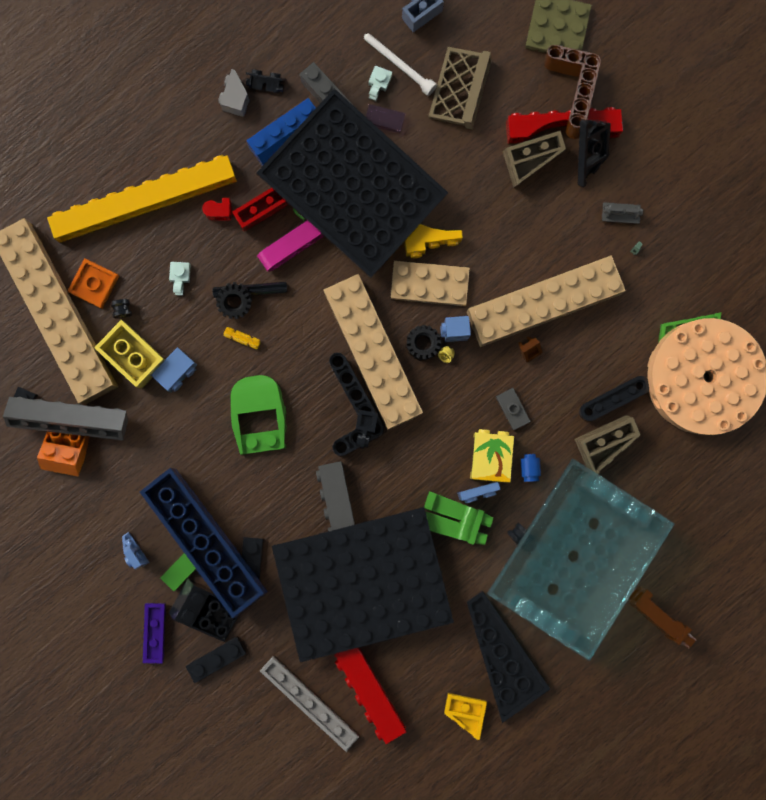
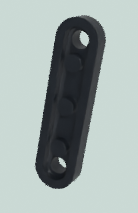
M637 376L584 403L579 409L580 417L584 421H593L646 394L649 391L648 379L644 376ZM637 383L642 385L640 390L636 388ZM586 409L591 410L590 416L586 414Z

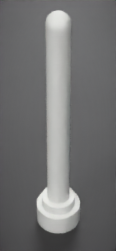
M368 33L364 35V39L421 85L420 88L424 94L430 96L434 92L437 84L433 80L424 79Z

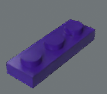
M145 603L143 663L164 662L166 603Z

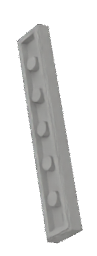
M274 655L260 670L268 680L343 750L347 751L359 738V735Z

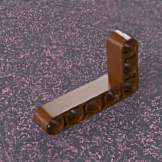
M552 45L547 49L544 61L545 67L550 71L579 77L566 127L567 136L572 139L580 138V121L587 120L601 59L594 53Z

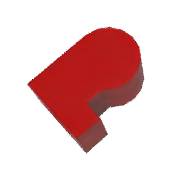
M222 198V203L209 200L203 204V213L209 220L231 221L232 202L230 198Z

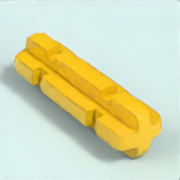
M227 327L224 331L226 338H233L234 341L246 346L250 345L251 348L258 349L261 341L259 339L251 338L250 335L235 331L230 327Z

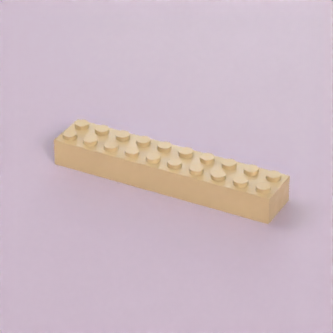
M23 218L0 230V256L77 402L86 405L118 387L102 355L94 348L96 344L33 225Z

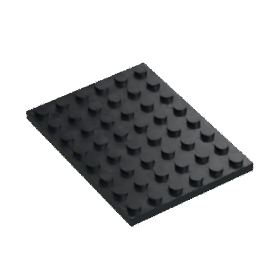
M335 88L256 173L370 278L374 276L448 194L439 183Z
M424 507L272 546L300 662L454 623Z

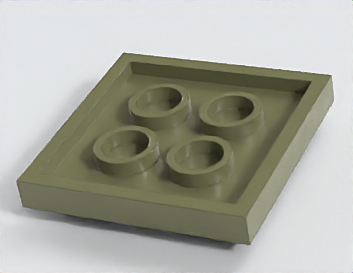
M535 0L525 48L547 53V49L550 46L559 45L582 51L591 4L573 0Z

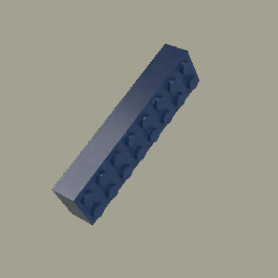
M169 468L140 491L143 498L232 618L239 616L268 593L177 469Z

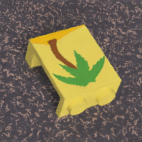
M479 429L478 433H474L473 464L470 479L510 483L514 436H509V432L498 431V434H490V430Z

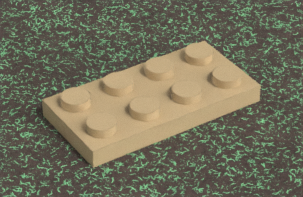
M394 261L391 299L466 306L469 268Z

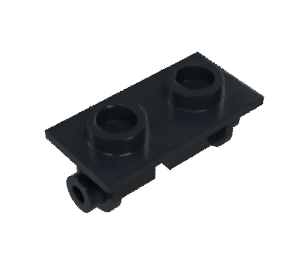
M256 69L246 72V75H250V78L246 79V86H249V88L263 90V83H266V91L283 92L284 84H281V81H285L286 78H281V74L270 72V76L263 75V71Z

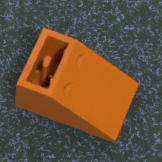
M47 431L37 456L40 469L78 477L85 460L90 436Z

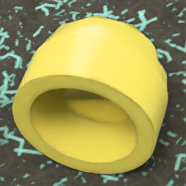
M444 346L438 352V357L445 363H450L455 355L454 349H450L449 346Z

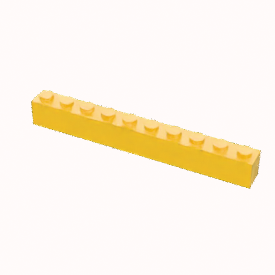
M220 155L212 161L199 162L195 167L189 169L181 168L174 174H164L160 176V179L144 181L142 185L137 187L129 186L122 192L109 193L105 198L91 199L87 204L70 207V210L54 212L47 219L54 239L61 243L235 183L237 179L228 155Z

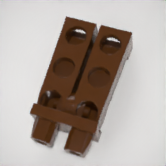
M637 586L625 601L661 632L665 633L667 639L678 645H684L689 649L696 641L689 634L692 630L681 622L669 617L650 600L653 594L649 590Z

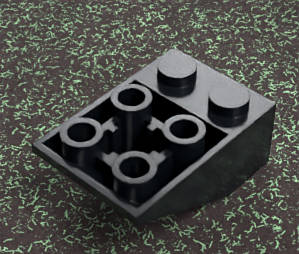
M190 579L186 580L169 611L174 621L225 642L238 616L235 618L230 616L211 589Z

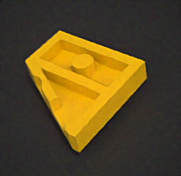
M448 693L444 714L473 735L475 739L480 740L487 701Z

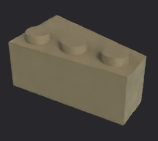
M561 131L508 147L502 151L513 187L517 186L566 149Z
M626 415L574 440L589 474L596 477L600 470L607 464H610L613 458L621 451L623 452L640 436V432L634 418Z

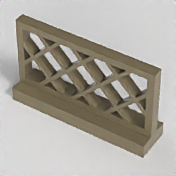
M452 47L447 48L431 105L429 119L464 125L465 128L473 130L492 62L491 52L483 51V53ZM451 53L457 54L461 58L454 64L449 60ZM472 57L478 58V63L470 68L466 61ZM464 63L468 70L459 75L455 67ZM453 70L456 77L447 82L445 74ZM470 73L473 81L465 85L461 78ZM459 80L463 87L454 92L450 85ZM448 87L452 94L442 99L440 91ZM466 91L468 99L460 103L457 95ZM454 97L458 105L449 110L445 102ZM443 104L446 112L442 115L434 114L435 109ZM461 108L463 117L462 119L454 118L451 113Z

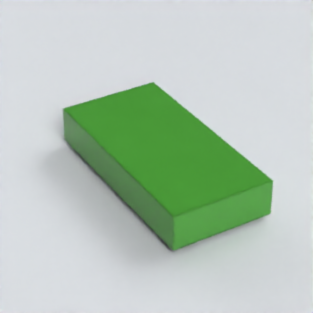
M184 553L160 579L173 591H176L196 568Z

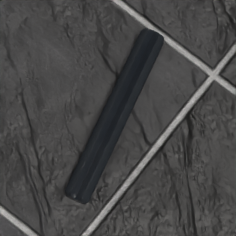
M286 282L242 286L244 288L247 287L251 295L286 293L288 291ZM213 287L212 294L214 298H217L222 287ZM231 294L228 297H236L238 295Z

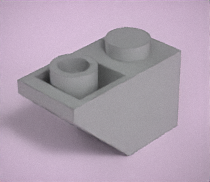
M231 69L230 75H227L224 85L226 87L219 96V103L222 111L244 117L249 97L236 71Z

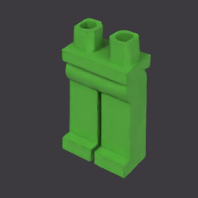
M429 491L424 505L425 509L460 520L456 522L426 512L430 531L467 541L473 545L474 543L485 545L488 535L478 532L480 524L491 527L493 517L485 514L483 510L474 509Z

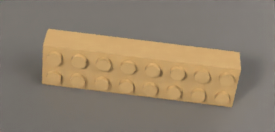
M611 255L468 308L467 315L469 316L479 346L483 347L617 297L626 290Z
M359 274L324 289V294L387 430L422 415L421 407Z

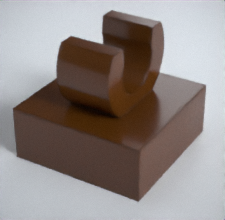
M529 336L527 337L528 343L525 345L521 342L518 343L522 357L527 363L543 353L537 338L532 339Z

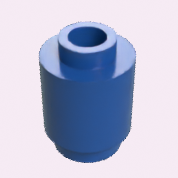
M527 454L521 459L522 477H524V482L540 481V458H536V454Z

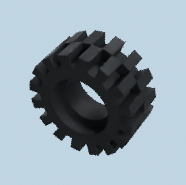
M233 282V284L228 283L221 288L217 295L216 306L219 307L218 311L220 313L223 312L224 317L226 315L229 316L228 319L244 317L251 307V293L248 292L247 287H242L243 284L241 283L239 285L236 284L237 282ZM231 294H236L241 298L242 303L238 307H231L227 303V297Z
M416 326L408 334L407 349L413 358L427 361L430 358H434L439 352L441 346L440 335L431 326ZM420 336H427L431 340V346L427 350H421L417 347L416 341Z

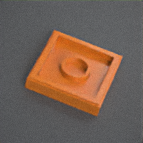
M84 258L67 292L103 309L119 275Z

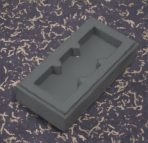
M513 388L496 396L512 430L531 422Z

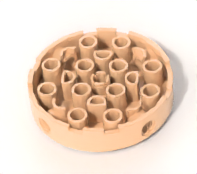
M706 318L677 326L659 341L655 350L652 351L648 362V392L653 405L666 421L678 427V429L689 433L716 435L735 430L755 415L766 395V359L762 349L746 330L726 320ZM705 372L709 374L707 382L704 380Z

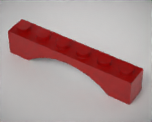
M614 107L605 108L604 110L589 109L587 120L611 123L610 138L621 135L623 132L621 109H615ZM571 110L563 113L550 111L546 114H541L540 112H532L529 115H522L521 113L511 114L506 121L508 144L523 143L544 130L567 126Z

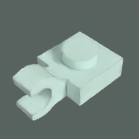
M378 66L374 67L368 85L372 86L369 92V99L376 101L380 90L386 91L392 77L391 71Z
M170 262L169 281L174 282L173 293L175 295L183 296L184 283H189L190 263Z

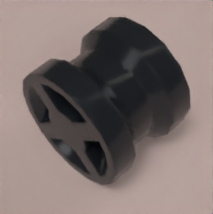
M119 299L110 303L114 310L113 318L120 319L132 316V311L129 310V299Z
M519 522L513 530L507 531V534L518 547L522 545L525 539L531 538Z

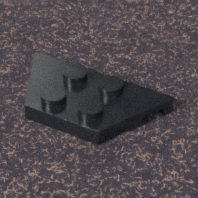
M599 120L580 121L578 185L582 187L586 186V178L589 174H595L601 164L609 157L611 123Z

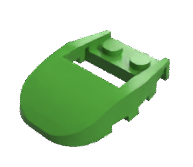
M264 375L245 377L239 380L232 388L231 422L240 455L286 449V406H284L278 383L271 377ZM276 409L279 430L241 435L238 414Z

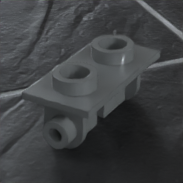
M603 202L602 221L640 224V216L643 214L641 205Z

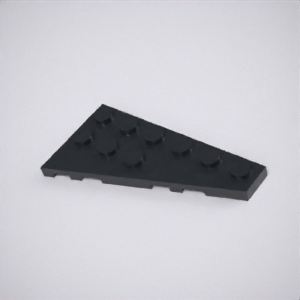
M480 591L466 602L501 722L503 723L546 693L550 688L485 593Z

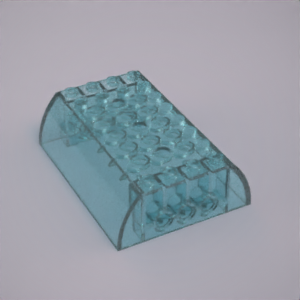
M572 458L487 594L590 661L671 531L674 523ZM592 518H596L599 522L596 529H591L589 526V521ZM571 551L578 553V559L575 562H571L568 558ZM550 584H556L558 587V591L554 595L548 593V586Z

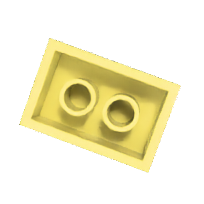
M122 320L94 347L139 389H142L153 378L151 374L165 361L155 349Z

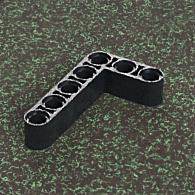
M342 353L332 354L329 359L330 366L356 414L358 415L359 410L364 407H368L371 412L376 413L346 357ZM342 358L344 361L343 365L340 367L334 366V359ZM346 374H350L353 377L352 382L349 384H345L342 381V377ZM354 391H360L362 397L356 401L351 398V394ZM377 417L376 424L380 426L381 430L378 434L367 432L366 436H370L369 442L383 434L384 427L379 417ZM353 430L337 439L333 443V452L343 457L359 449L360 446H356L357 443L353 441V436L356 433L362 434L363 431ZM340 442L347 445V449L343 453H339L336 450V446Z

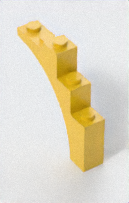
M420 224L405 240L406 256L420 258L422 254H425V247L427 246L430 249L438 248L442 244L456 246L459 244L458 242L462 241V230L445 231Z

